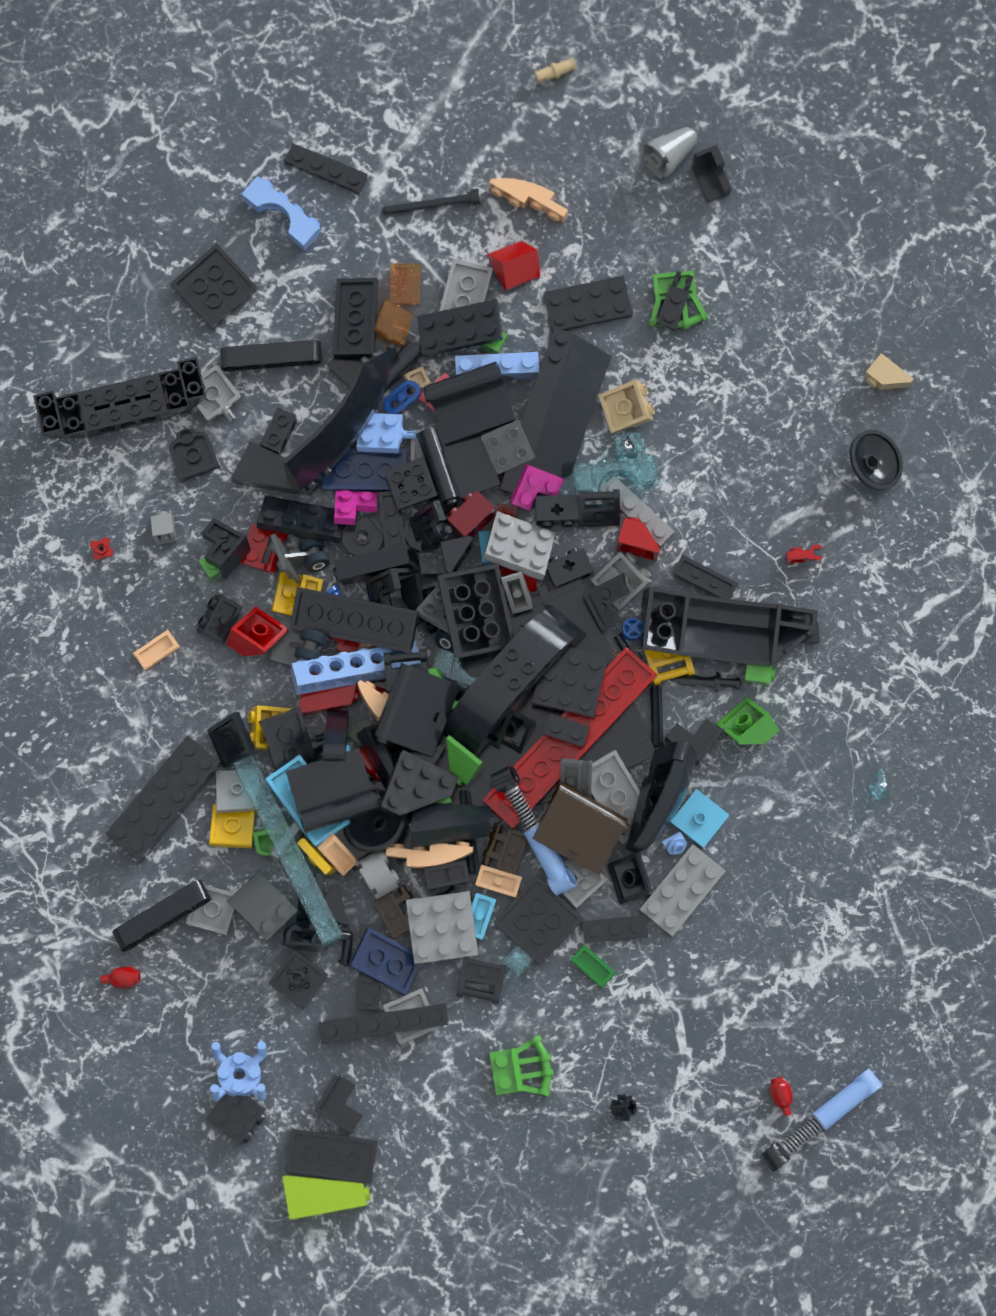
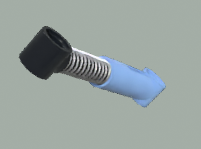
M509 765L491 774L494 788L499 793H504L507 796V799L510 800L509 802L512 803L510 806L513 805L512 809H515L514 812H517L516 816H519L518 819H521L520 822L523 823L522 826L524 825L523 829H526L523 834L545 871L552 892L558 896L576 887V877L572 870L566 867L560 854L532 839L540 823L536 822L537 818L531 812L530 805H527L528 802H525L526 799L522 792H520L518 786L520 778L516 769Z
M868 1068L854 1079L852 1083L813 1112L812 1119L806 1121L807 1124L804 1123L803 1126H800L797 1129L798 1131H794V1133L788 1136L789 1138H785L780 1143H774L760 1156L771 1170L775 1172L790 1160V1155L795 1152V1149L801 1148L800 1145H804V1142L807 1143L806 1140L810 1141L809 1138H813V1135L816 1136L815 1133H819V1130L822 1131V1129L827 1130L865 1098L877 1091L882 1086L881 1082Z

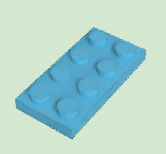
M299 755L265 778V782L314 848H317L332 833L335 835L348 826L350 821L345 820L308 833L304 832L285 772L306 765V762Z

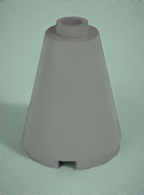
M684 127L649 140L641 146L642 158L646 156L648 160L646 166L658 178H667L697 144L698 135L694 129Z

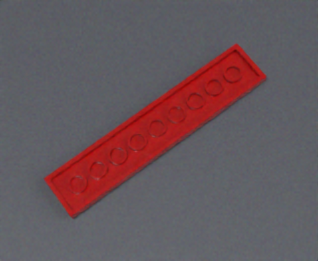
M627 647L605 670L594 719L564 712L561 716L562 718L590 727L584 748L543 735L513 766L520 778V784L518 785L520 792H522L526 799L525 802H528L527 805H530L529 808L532 810L560 781L561 759L580 760L658 677L649 666ZM493 788L482 799V802L490 806V809L514 830L521 819H518L519 816H516L517 812H514L515 809H512L513 805L510 806L512 803L509 802L510 800L507 799V796Z

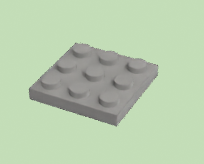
M497 511L483 559L543 580L556 533Z
M470 891L406 900L414 964L478 956Z

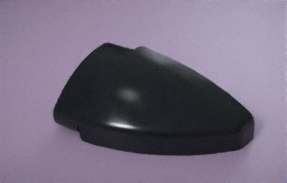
M676 741L654 751L649 775L642 782L626 845L627 850L634 853L647 850L662 833L683 802L697 758L696 751L690 744Z

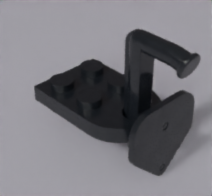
M313 873L302 876L300 878L296 923L289 925L285 929L282 945L295 950L319 952L328 950V946L315 943L316 937L343 941L341 959L338 960V963L349 967L353 943L352 931L348 928L319 924L320 914L324 908L322 894L326 887L324 874ZM293 933H297L298 937L302 938V942H292Z

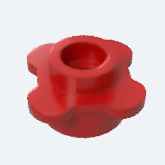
M103 537L100 541L93 540L90 543L95 560L98 561L113 555V550L109 546V538Z

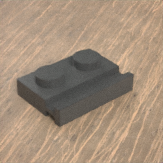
M562 758L560 782L591 798L593 760L587 762L579 759Z

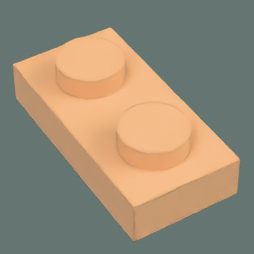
M481 865L475 886L516 898L522 877Z

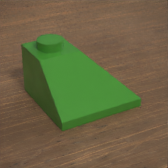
M748 697L716 723L717 727H723L724 732L739 744H765L780 731L770 714Z
M449 735L446 739L450 773L458 776L456 784L459 786L464 784L467 787L483 768L482 761Z

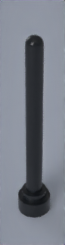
M478 188L470 189V192H466L467 194L385 206L382 212L387 215L467 202L472 204V206L481 205Z

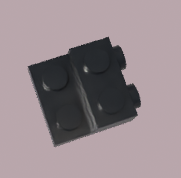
M226 1093L206 1120L242 1145L243 1142L246 1144L249 1142L254 1134L252 1129L256 1124L260 1126L267 1115L264 1114L266 1109L249 1096H230Z

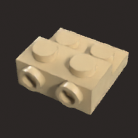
M635 379L598 395L612 434L653 421L652 415L655 414V410L651 402H647L646 395H648V389L644 383L641 384L640 381Z

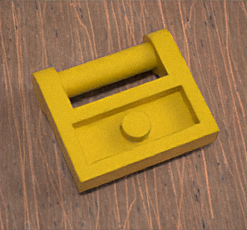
M644 650L648 666L658 675L653 681L654 685H659L662 681L686 674L688 676L695 674L691 657ZM680 661L685 662L684 667L658 674L657 668Z

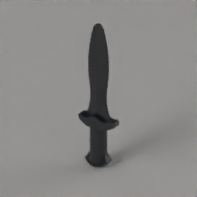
M716 672V676L712 677L683 675L670 679L672 682L684 685L711 686L715 688V692L719 691L720 686L734 687L738 690L742 685L739 677L735 679L721 678L719 672Z

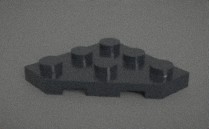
M401 750L380 802L379 809L399 817L452 796L458 776Z

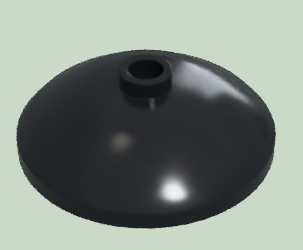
M877 430L863 431L853 439L849 457L852 469L858 479L867 487L879 491L895 486L903 472L902 456L895 442L889 436Z
M373 790L374 793H379L382 800L385 790ZM379 809L348 819L350 824L345 827L346 834L349 840L361 850L367 852L382 851L392 846L401 837L406 825V814L395 817ZM383 823V826L378 828L379 824Z

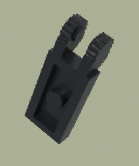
M679 271L676 272L673 283L669 287L656 325L673 331L677 329L693 280V276L689 275L685 282L684 290L678 288L677 284L681 279V272Z

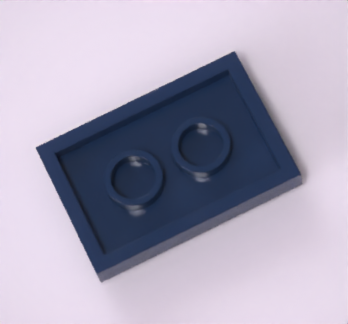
M368 927L361 938L349 967L404 996L407 995L421 964H414L412 950Z

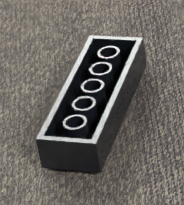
M187 735L105 834L141 864L215 775L216 771L222 766L221 762Z

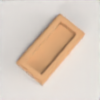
M166 630L133 654L143 669L147 671L178 650L180 646L169 630Z
M333 833L317 847L342 876L358 862Z

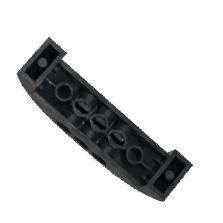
M555 607L547 608L539 613L515 635L472 683L448 717L443 732L448 736L450 735L474 756H477L489 743L488 735L568 647L574 648L586 633Z

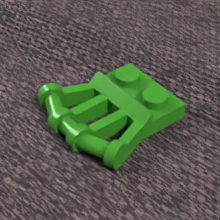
M694 270L681 272V279L677 287L684 290L689 275L693 276L688 299L692 300L698 314L688 318L686 302L682 312L683 319H680L677 328L689 329L690 326L700 321L705 322L708 320V316L697 297ZM676 272L653 274L655 305L649 326L654 327L656 325L660 303L665 301Z
M540 1035L518 1048L489 1052L496 1096L525 1091L550 1097L551 1091H549L554 1072L550 1067L549 1060H551V1054H548L541 1042L542 1038ZM533 1045L539 1056L519 1059L518 1057L519 1053ZM541 1062L542 1071L521 1074L520 1065ZM543 1077L540 1089L525 1086L522 1082L525 1079Z

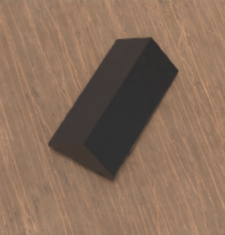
M460 686L455 701L460 700L468 689ZM511 710L488 735V742L497 747L504 744L521 753L537 726L536 722L521 713Z
M375 724L363 728L356 735L386 789L398 754L401 750L406 751L404 746L391 741L388 744L377 741V736L373 735L377 726Z

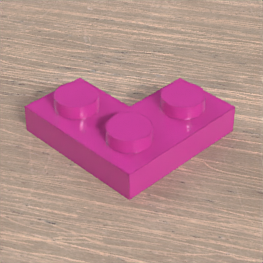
M525 464L509 502L530 511L538 492L548 496L558 495L564 479Z
M336 490L334 524L355 525L356 511L377 512V492Z

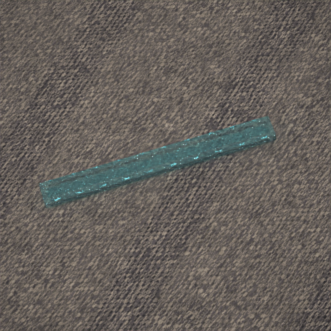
M252 755L233 763L322 946L324 947L342 939L343 935L268 784L265 782V778L254 756Z

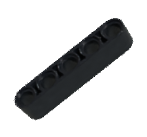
M305 340L223 347L220 349L221 370L230 372L321 364V341Z
M327 710L323 761L346 760L349 710Z
M196 880L118 926L112 931V934L121 951H128L211 901V897L202 880Z

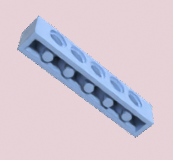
M416 641L413 643L412 653L419 652ZM383 647L373 649L362 648L351 653L341 652L329 657L319 656L318 659L298 660L292 663L291 667L296 695L355 685L360 680L371 682L386 679L384 653H391L392 655L408 652ZM372 661H379L380 664H375ZM420 661L392 663V669H399L401 663L412 667H421ZM357 664V665H359L360 667H359V668H355V667H352L351 665ZM332 668H337V669H339L340 671L335 672V671H332L331 669H332ZM317 672L319 675H312L310 673Z

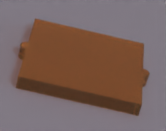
M384 299L374 330L385 336L387 340L390 339L403 346L413 314L402 309L400 305L397 306Z

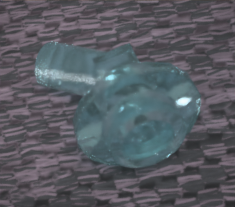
M881 769L876 771L878 783H872L869 786L871 795L876 799H886L888 797L886 789L888 784L885 772Z

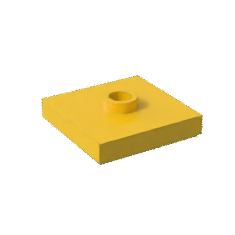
M213 804L209 846L252 849L256 811L217 813V804Z
M302 838L297 842L308 855V860L315 867L318 866L325 875H333L337 871L317 848H314L308 838Z

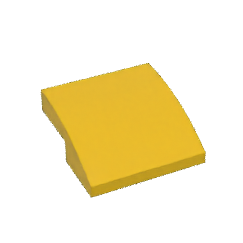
M280 571L271 612L292 616L297 587L321 591L323 579L303 574L299 575L301 583L297 584L293 579L289 580L285 572L282 573Z

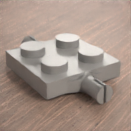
M216 364L208 371L201 372L207 397L196 407L208 423L222 414L229 423H233V420L235 421L237 417H235L230 409L242 397Z

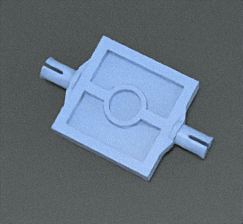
M374 413L357 440V452L399 453V447L403 439H416V431L403 430V414Z

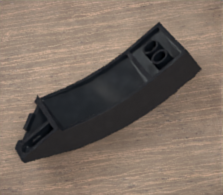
M554 328L521 422L535 458L507 470L500 491L513 494L525 464L558 477H566L572 474L612 357L611 355L576 334Z
M394 344L389 345L385 351L381 349L372 353L369 360L366 357L361 359V368L336 409L315 433L283 460L286 476L302 494L306 491H312L317 486L319 479L322 477L326 478L333 472L332 468L351 449L371 420L382 399L396 355V346Z
M648 587L643 590L641 604V649L713 661L771 666L816 631L818 611L783 604L724 599Z

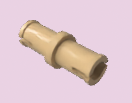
M572 57L557 64L553 62L549 67L534 71V76L538 84L552 78L558 79L562 74L575 71L576 64Z

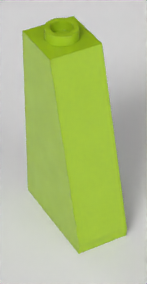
M282 1176L290 1220L368 1206L367 1201L371 1200L369 1187L364 1188L362 1183Z

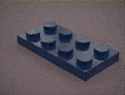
M350 449L332 468L333 472L328 477L323 478L322 490L391 491L385 470L407 463V449H399V453L357 452V449Z

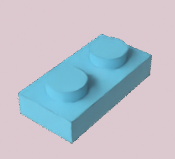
M479 893L475 895L472 913L476 939L483 941L496 899Z

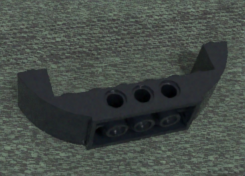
M193 357L177 361L178 369L56 397L54 391L33 395L42 436L56 439L90 438L170 419V417L190 410L207 397L198 358Z

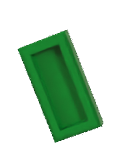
M585 944L570 959L578 969L601 989L616 974L613 969Z

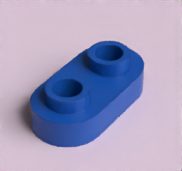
M412 380L403 382L384 399L385 410L390 414H401L420 398L422 393L421 386ZM411 388H414L413 395L409 394ZM395 401L399 403L397 408L393 407Z

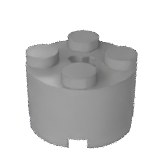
M383 851L373 852L355 863L357 869L362 867L359 869L360 874L371 893L374 894L376 892L374 895L376 900L398 888L397 884L400 883V879L394 869L390 871L387 867L389 860Z

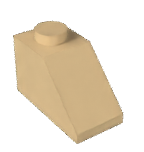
M882 353L864 375L866 383L873 388L877 387L879 390L906 388L914 380V378Z

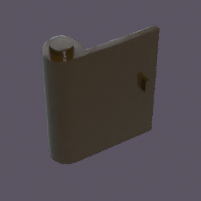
M560 782L551 797L552 802L532 839L600 875L621 834L625 835L629 828L628 818Z

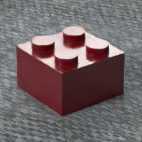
M478 490L474 494L469 493L463 499L464 504L459 508H453L447 515L449 517L447 519V526L451 527L452 533L457 538L467 536L474 538L495 517V507Z

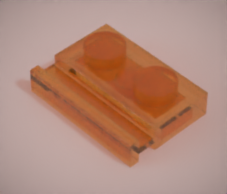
M391 263L390 305L420 306L421 264Z

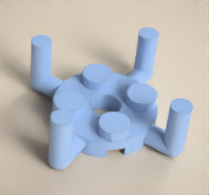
M261 1041L257 1044L258 1053L253 1058L242 1052L235 1053L226 1058L221 1053L220 1044L218 1042L212 1043L213 1057L220 1063L217 1071L220 1088L216 1084L210 1087L212 1100L218 1101L226 1093L230 1096H248L252 1093L260 1101L265 1100L266 1091L265 1086L260 1084L261 1070L259 1063L267 1056L266 1043ZM238 1071L245 1073V1077L241 1080L233 1077Z

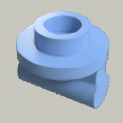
M681 832L661 841L664 848L671 855L682 853L687 846V842Z

